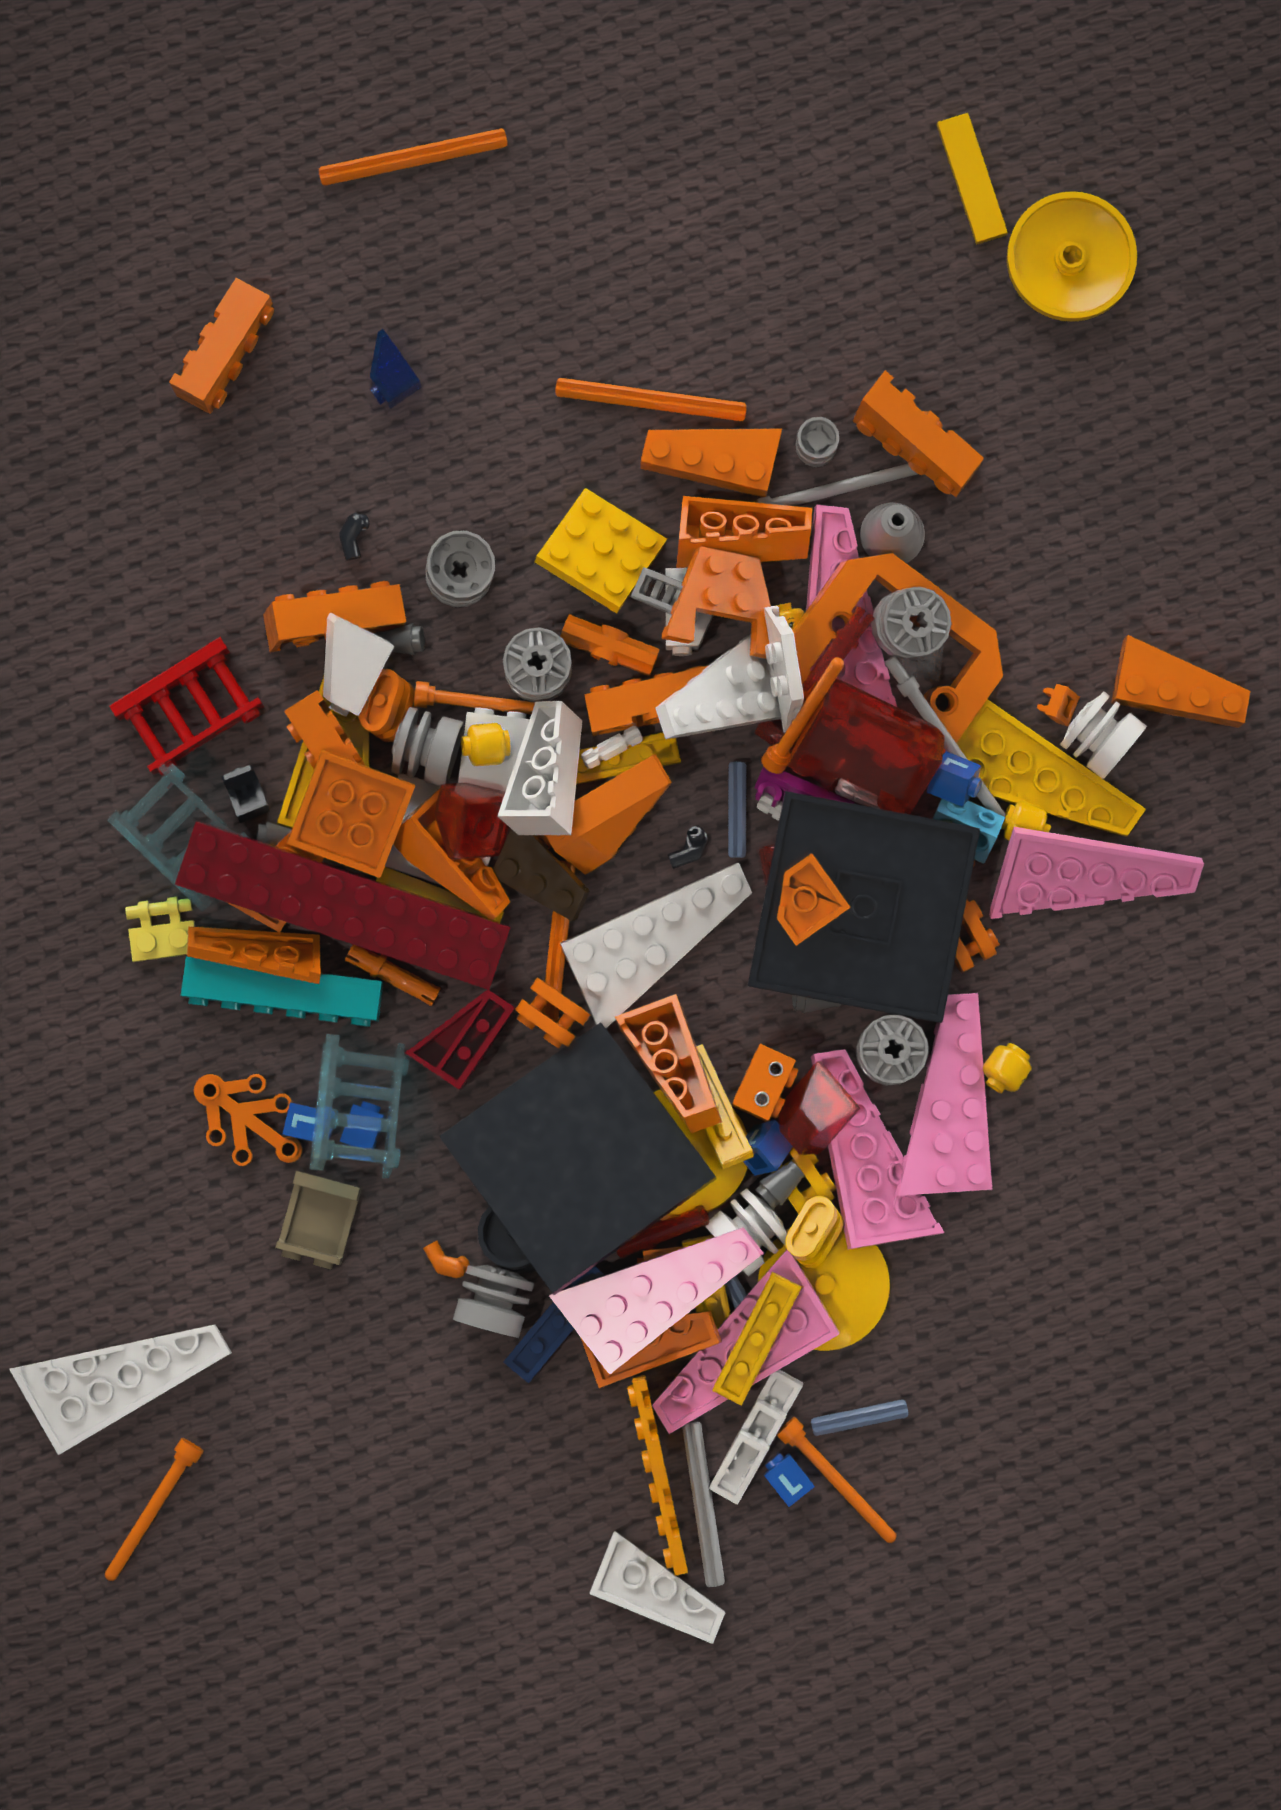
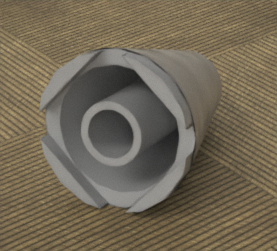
M895 502L884 503L873 508L864 518L860 530L861 544L869 556L893 553L905 563H908L918 555L925 539L924 525L918 514L910 507Z

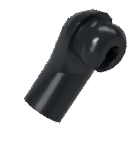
M363 513L349 515L339 532L346 561L361 558L357 537L361 531H365L370 525L369 518Z
M692 826L689 828L683 849L668 854L673 869L697 861L702 857L707 844V834L702 827Z

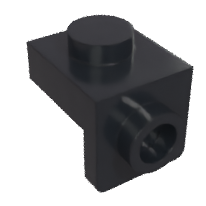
M252 765L236 768L222 776L223 783L229 793L240 823L270 812L262 786Z

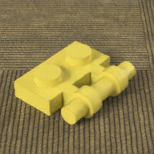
M178 897L167 898V901L150 904L149 901L138 902V905L125 908L127 920L140 918L141 921L140 928L128 929L133 962L187 955L188 927H195L194 920L181 922L180 912L193 911L191 898L178 900ZM169 914V924L152 926L151 916Z

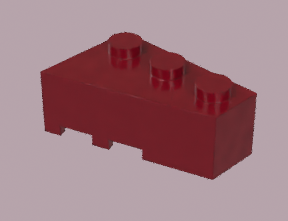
M487 989L405 1053L461 1091L515 1012V1007Z

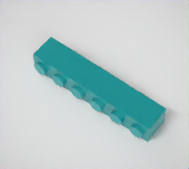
M186 956L181 996L189 998L188 1004L208 1006V1001L210 1000L221 1002V1008L240 1010L241 1005L254 1006L253 1012L273 1015V1009L286 1010L287 1017L305 1019L306 1013L319 1014V1021L338 1023V1017L351 1018V1025L370 1027L371 1021L379 1022L384 983L377 980L321 974L320 984Z

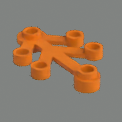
M252 1074L247 1079L224 1082L217 1075H204L197 1080L194 1086V1095L200 1104L206 1106L209 1126L206 1140L210 1145L221 1146L227 1139L226 1131L221 1128V1106L231 1115L235 1144L232 1159L235 1164L247 1166L253 1159V1153L248 1147L246 1126L274 1146L276 1154L281 1161L293 1163L301 1157L303 1147L298 1139L290 1136H281L254 1115L274 1111L282 1114L287 1113L290 1102L293 1103L290 1096L278 1094L272 1099L238 1103L228 1095L245 1091L260 1094L266 1089V1079L262 1075ZM253 1078L261 1079L262 1087L259 1090L251 1088L250 1082ZM209 1084H213L216 1087V1093L212 1097L206 1096L204 1092L205 1087ZM281 1097H285L288 1100V1107L284 1110L278 1109L276 1105L277 1100ZM215 1130H219L222 1133V1140L218 1143H214L211 1140V1134ZM287 1143H291L295 1148L291 1156H286L283 1153V1146ZM240 1150L247 1151L249 1155L248 1160L244 1163L237 1160V1153Z

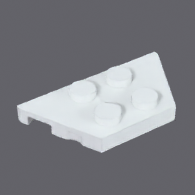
M771 606L764 608L769 644L765 646L768 664H773L775 677H771L770 680L771 690L774 697L778 696L784 733L795 719L801 706H803L804 694L794 632L788 626L785 617H779V607Z

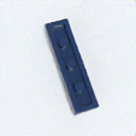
M595 1266L563 1290L605 1276V1274ZM554 1302L504 1360V1363L527 1383H530L574 1330L573 1326Z

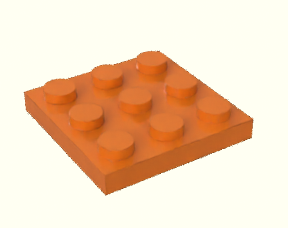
M322 750L288 837L287 844L380 878L415 789V784Z

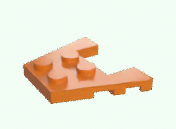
M702 546L694 551L681 584L683 587L678 600L671 609L670 613L672 615L669 623L662 632V639L687 644L693 642L696 612L750 622V656L767 659L765 646L769 644L764 608L771 607L760 559Z

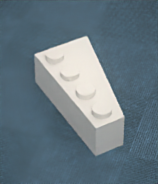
M562 701L535 702L498 813V817L518 835H571L582 720Z

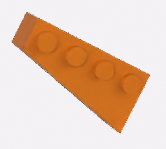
M235 278L214 312V317L217 318L216 322H209L205 325L200 333L198 341L200 346L198 350H189L183 359L182 375L174 373L169 381L177 397L209 414L212 413L214 407L219 409L227 396V392L224 389L230 379L235 381L243 367V364L240 363L245 352H252L259 336L255 335L261 324L267 325L273 315L274 308L271 307L273 302L268 294Z
M885 370L862 399L853 422L856 423L858 430L864 435L873 436L879 440L887 452L894 456L899 455L909 462L908 465L914 472L920 475L925 474L932 479L935 486L945 494L951 493L957 497L978 470L984 457L953 430H949L946 433L942 429L943 425L939 420L940 418L931 410L928 412L921 411L913 401L916 397L907 389L900 392L890 383L894 377Z
M683 496L676 568L689 567L694 551L701 546L759 558L760 562L807 559L811 535L812 508Z
M381 581L371 584V588L358 590L357 585L339 588V593L327 594L326 590H316L308 592L307 597L295 599L294 594L275 597V601L271 602L263 614L269 651H281L280 646L283 643L293 642V645H296V647H302L319 641L318 637L324 636L326 640L327 617L330 612L371 633L404 626L406 616L400 584L390 585L389 581Z
M1127 635L1122 643L1111 703L1114 704L1117 701L1122 706L1239 728L1245 723L1251 691Z
M707 666L692 667L686 669V671L674 674L673 672L662 673L644 681H641V679H631L622 682V686L609 688V685L590 688V693L584 695L592 736L623 731L631 726L643 727L660 723L655 707L674 692L682 689L687 685L688 681L701 674L702 670Z
M318 690L284 711L291 721V724L286 727L296 743L303 740L309 749L304 755L313 769H315L322 750L366 766Z
M677 995L669 996L615 1016L621 1032L691 1134L722 1123L686 1016Z

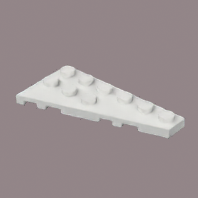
M751 634L739 641V644L726 651L702 670L701 674L688 681L687 685L682 689L674 692L655 707L665 739L781 719L778 696L774 697L771 690L770 680L771 677H775L773 664H768L767 659L750 656Z
M739 863L728 866L560 943L596 1025L601 1022L607 1028L616 1020L615 1016L621 1015L752 894Z
M215 1324L11 1368L9 1370L57 1454L60 1455L232 1352Z

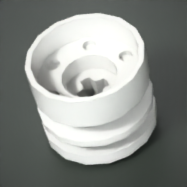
M1104 691L1100 696L1084 706L1068 726L1064 740L1060 743L1062 747L1067 749L1075 739L1080 741V746L1073 753L1076 758L1087 749H1090L1093 754L1087 763V767L1102 779L1109 774L1147 727L1131 713L1119 722L1115 720L1114 716L1120 706L1117 701L1108 712H1105L1101 707L1110 696Z
M747 1188L740 1194L749 1204L748 1207L743 1209L735 1199L730 1202L737 1214L733 1220L722 1211H719L704 1224L714 1237L744 1227L759 1248L763 1245L774 1254L779 1250L771 1242L770 1238L775 1235L786 1245L787 1233L783 1222L763 1199L752 1194ZM760 1256L743 1270L748 1277L765 1263L763 1257Z

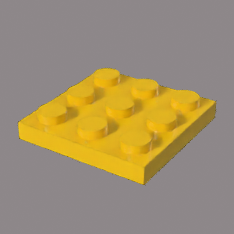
M585 488L537 554L534 562L613 612L618 613L634 590L643 567L649 569L664 547L667 538Z

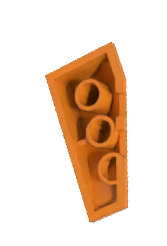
M656 754L575 800L571 835H546L554 851L585 875L613 859L627 837L632 835L640 820L653 808L672 783Z
M439 788L402 820L393 845L412 865L487 918L494 920L510 903V900L493 869L485 866L479 856L478 851L481 847L476 839L471 841L463 826L467 823L463 814L443 790Z

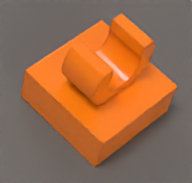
M1056 684L1054 689L1044 688L1043 693L1050 696L1051 699L1048 705L1038 704L1037 708L1056 723L1069 726L1080 696L1069 687Z

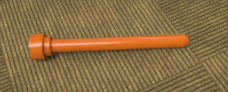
M836 657L832 659L780 742L767 748L761 758V762L768 771L775 774L783 773L790 763V749L844 667V661L841 658Z
M422 681L416 682L414 707L427 708V705L434 706V703L505 712H520L531 715L535 702L436 690V686H430V682Z
M795 1416L791 1418L777 1432V1437L784 1444L789 1443L791 1447L795 1445L887 1543H893L897 1538L893 1529L805 1437L806 1432L803 1430V1424Z
M185 1438L180 1439L174 1449L176 1451L174 1455L176 1460L105 1571V1578L108 1581L117 1579L186 1467H191L193 1462L197 1463L204 1452L202 1448Z

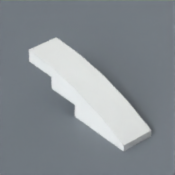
M780 1369L769 1376L709 1486L710 1490L738 1505L783 1424L789 1409L799 1394L803 1382Z

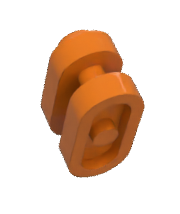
M382 669L360 712L359 720L362 727L384 742H394L399 724L405 718L409 707L413 706L414 687L394 671Z
M968 899L966 900L962 924L972 942L964 946L959 937L954 961L961 973L974 967L971 959L972 956L979 953L983 960H987L997 954L995 947L999 946L993 931L990 928L985 930L980 918L983 917V914L975 900L970 902Z
M537 977L530 989L537 993V996L531 1004L524 999L520 1001L515 1008L520 1013L516 1019L532 1030L535 1026L541 1028L546 1032L543 1038L558 1049L562 1044L569 1047L576 1037L568 1031L574 1021L584 1025L591 1014ZM548 1002L564 1012L558 1022L542 1012Z

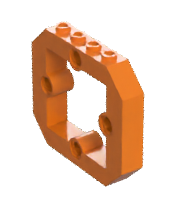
M893 553L841 562L793 629L804 694L803 704L820 680V677L810 670L829 642L846 641L855 635L858 622L856 616L851 611L874 579L891 592L912 587H923L933 590L944 599L951 616L949 635L973 653L950 686L934 687L929 689L924 695L931 708L957 743L1003 677L996 630ZM918 616L910 617V621L915 626L920 627V624L917 622ZM835 617L842 618L845 623V630L841 635L835 633L832 629V621ZM832 686L815 710L821 716L819 719L821 724L833 732L839 729L847 735L845 741L859 751L862 748L866 749L873 755L871 760L885 770L888 767L898 769L935 763L945 752V749L926 722H924L909 744L872 716L870 707L866 703L856 700L851 701ZM939 694L945 695L948 699V707L943 712L936 706V698ZM850 708L856 709L860 716L859 722L855 726L850 725L846 719V714Z

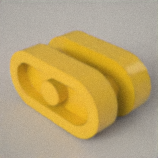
M798 1143L792 1147L789 1153L793 1159L783 1166L793 1161L804 1173L811 1185L801 1193L795 1187L788 1197L799 1214L805 1203L813 1197L823 1196L830 1201L833 1200L835 1197L832 1192L837 1188L827 1173L820 1175L814 1164L819 1161L809 1145L802 1148Z
M823 1196L809 1199L786 1236L785 1244L787 1250L805 1268H815L824 1262L843 1229V1217L829 1199Z

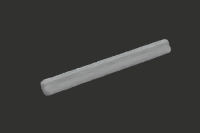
M690 1422L685 1424L682 1429L705 1583L707 1587H717L723 1585L725 1579L712 1492L709 1489L710 1479L703 1432L700 1422Z

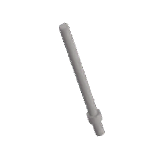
M908 464L775 498H770V496L758 498L756 503L796 506L917 475V473Z
M895 655L884 662L898 682L897 688L904 697L908 696L945 751L967 759L918 689L920 685L913 675L909 676ZM982 781L977 797L986 809L1005 817L1006 814Z

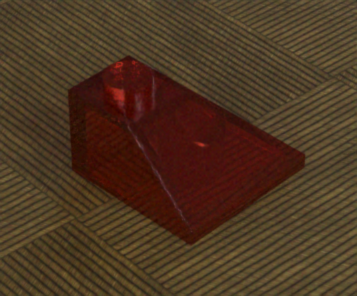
M470 783L441 784L434 815L448 858L459 860L500 855L505 844L508 825L498 817V813L506 791Z
M817 1061L785 1098L778 1115L780 1132L799 1155L821 1154L860 1110V1107L821 1061Z

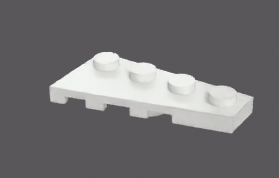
M616 1531L613 1532L590 1594L713 1644L725 1611Z

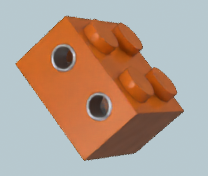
M759 1044L731 1106L765 1122L769 1121L770 1117L776 1119L785 1099L780 1098L784 1087L791 1088L799 1071L793 1067L796 1060Z

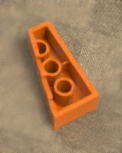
M782 429L648 430L641 457V469L759 497H766Z

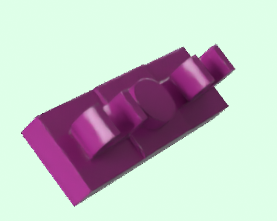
M764 766L754 789H757L755 800L759 801L762 794L768 793L773 796L771 806L774 808L779 804L780 800L783 801L785 791L854 804V801L787 772L775 774L768 771Z

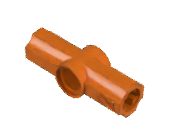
M570 614L565 621L560 635L567 645L588 652L591 657L600 660L601 657L609 660L608 664L617 666L619 664L648 676L651 675L660 651L655 646L628 637L627 633L608 625L599 626Z

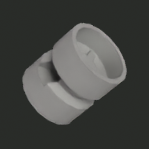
M812 417L806 420L801 425L796 440V453L800 460L806 465L813 467L828 464L835 457L839 444V431L836 425L823 417Z

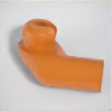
M438 1241L423 1248L435 1271L440 1275L455 1279L464 1276L467 1266L470 1265L469 1260L464 1256L458 1258L446 1256Z

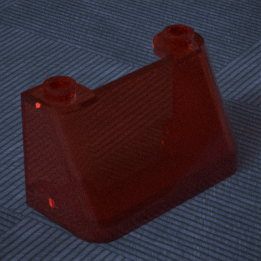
M835 679L801 732L789 756L787 766L804 777L817 775L821 768L877 795L879 809L910 815L942 763L945 738L943 733L931 723L845 681Z

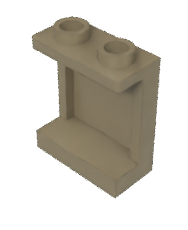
M296 1171L293 1180V1191L280 1238L275 1248L283 1250L281 1254L283 1257L300 1261L301 1256L304 1255L314 1258L313 1265L332 1269L333 1264L341 1265L362 1188Z

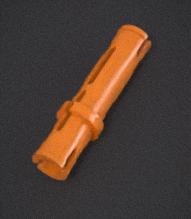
M352 945L345 958V961L370 973V977L373 979L378 977L411 996L420 999L429 1006L433 1005L441 990L440 987L388 961L387 956L383 954L379 956L365 948Z

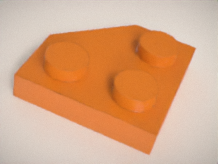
M813 853L785 872L777 920L796 946L851 908Z

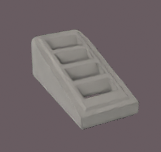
M643 567L631 598L672 615L670 612L673 606L670 604L676 590H682V582ZM654 579L656 583L650 597L645 594L651 580ZM664 584H666L668 588L661 602L658 598ZM696 612L695 622L699 616V612Z

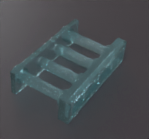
M162 762L158 766V769L164 774L160 781L129 812L125 810L121 813L116 809L107 818V821L164 876L175 884L187 847L177 857L173 855L169 859L160 851L164 847L162 843L197 808L201 809L212 820L210 825L236 832L183 782L186 775L172 763L168 767ZM175 784L188 799L153 835L149 833L145 836L136 828L140 824L139 820ZM242 832V833L240 834V835H242V836H245V837L250 838V837H249L246 833H244V832ZM175 885L202 912L212 903L207 895Z
M326 1034L322 1047L310 1169L323 1170L326 1160H332L333 1157L383 1163L382 1178L389 1179L392 1169H398L400 1161V1149L395 1148L401 1080L402 1075L407 1076L409 1067V1056L404 1055L405 1044L398 1043L394 1057L344 1051V1047H339L340 1035ZM342 1064L392 1070L391 1088L341 1082V1078H335L336 1066L342 1067ZM339 1095L389 1101L388 1119L338 1113V1109H332L333 1097L338 1098ZM336 1126L386 1132L385 1150L334 1144V1140H329L330 1128L335 1129Z

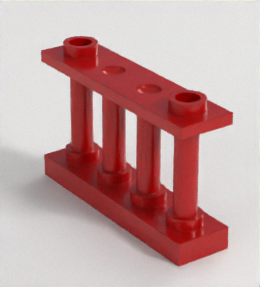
M221 637L109 706L118 720L121 721L125 718L127 721H131L156 760L147 766L153 775L160 773L163 776L178 767L176 761L240 721L247 724L261 715L259 710L264 707L261 700L257 697L250 702L226 665L225 661L227 659L225 655L230 653ZM207 666L210 670H215L239 708L223 719L197 680L199 678L197 673ZM178 684H181L182 687H187L211 725L196 736L193 735L169 697L171 695L169 690ZM151 701L160 705L183 742L182 745L169 753L165 752L142 715L144 712L142 707Z

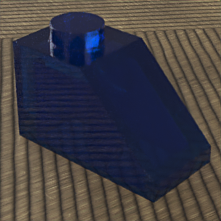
M384 329L380 330L377 334L370 372L373 387L369 390L380 405L385 402L391 409L422 388L419 378Z

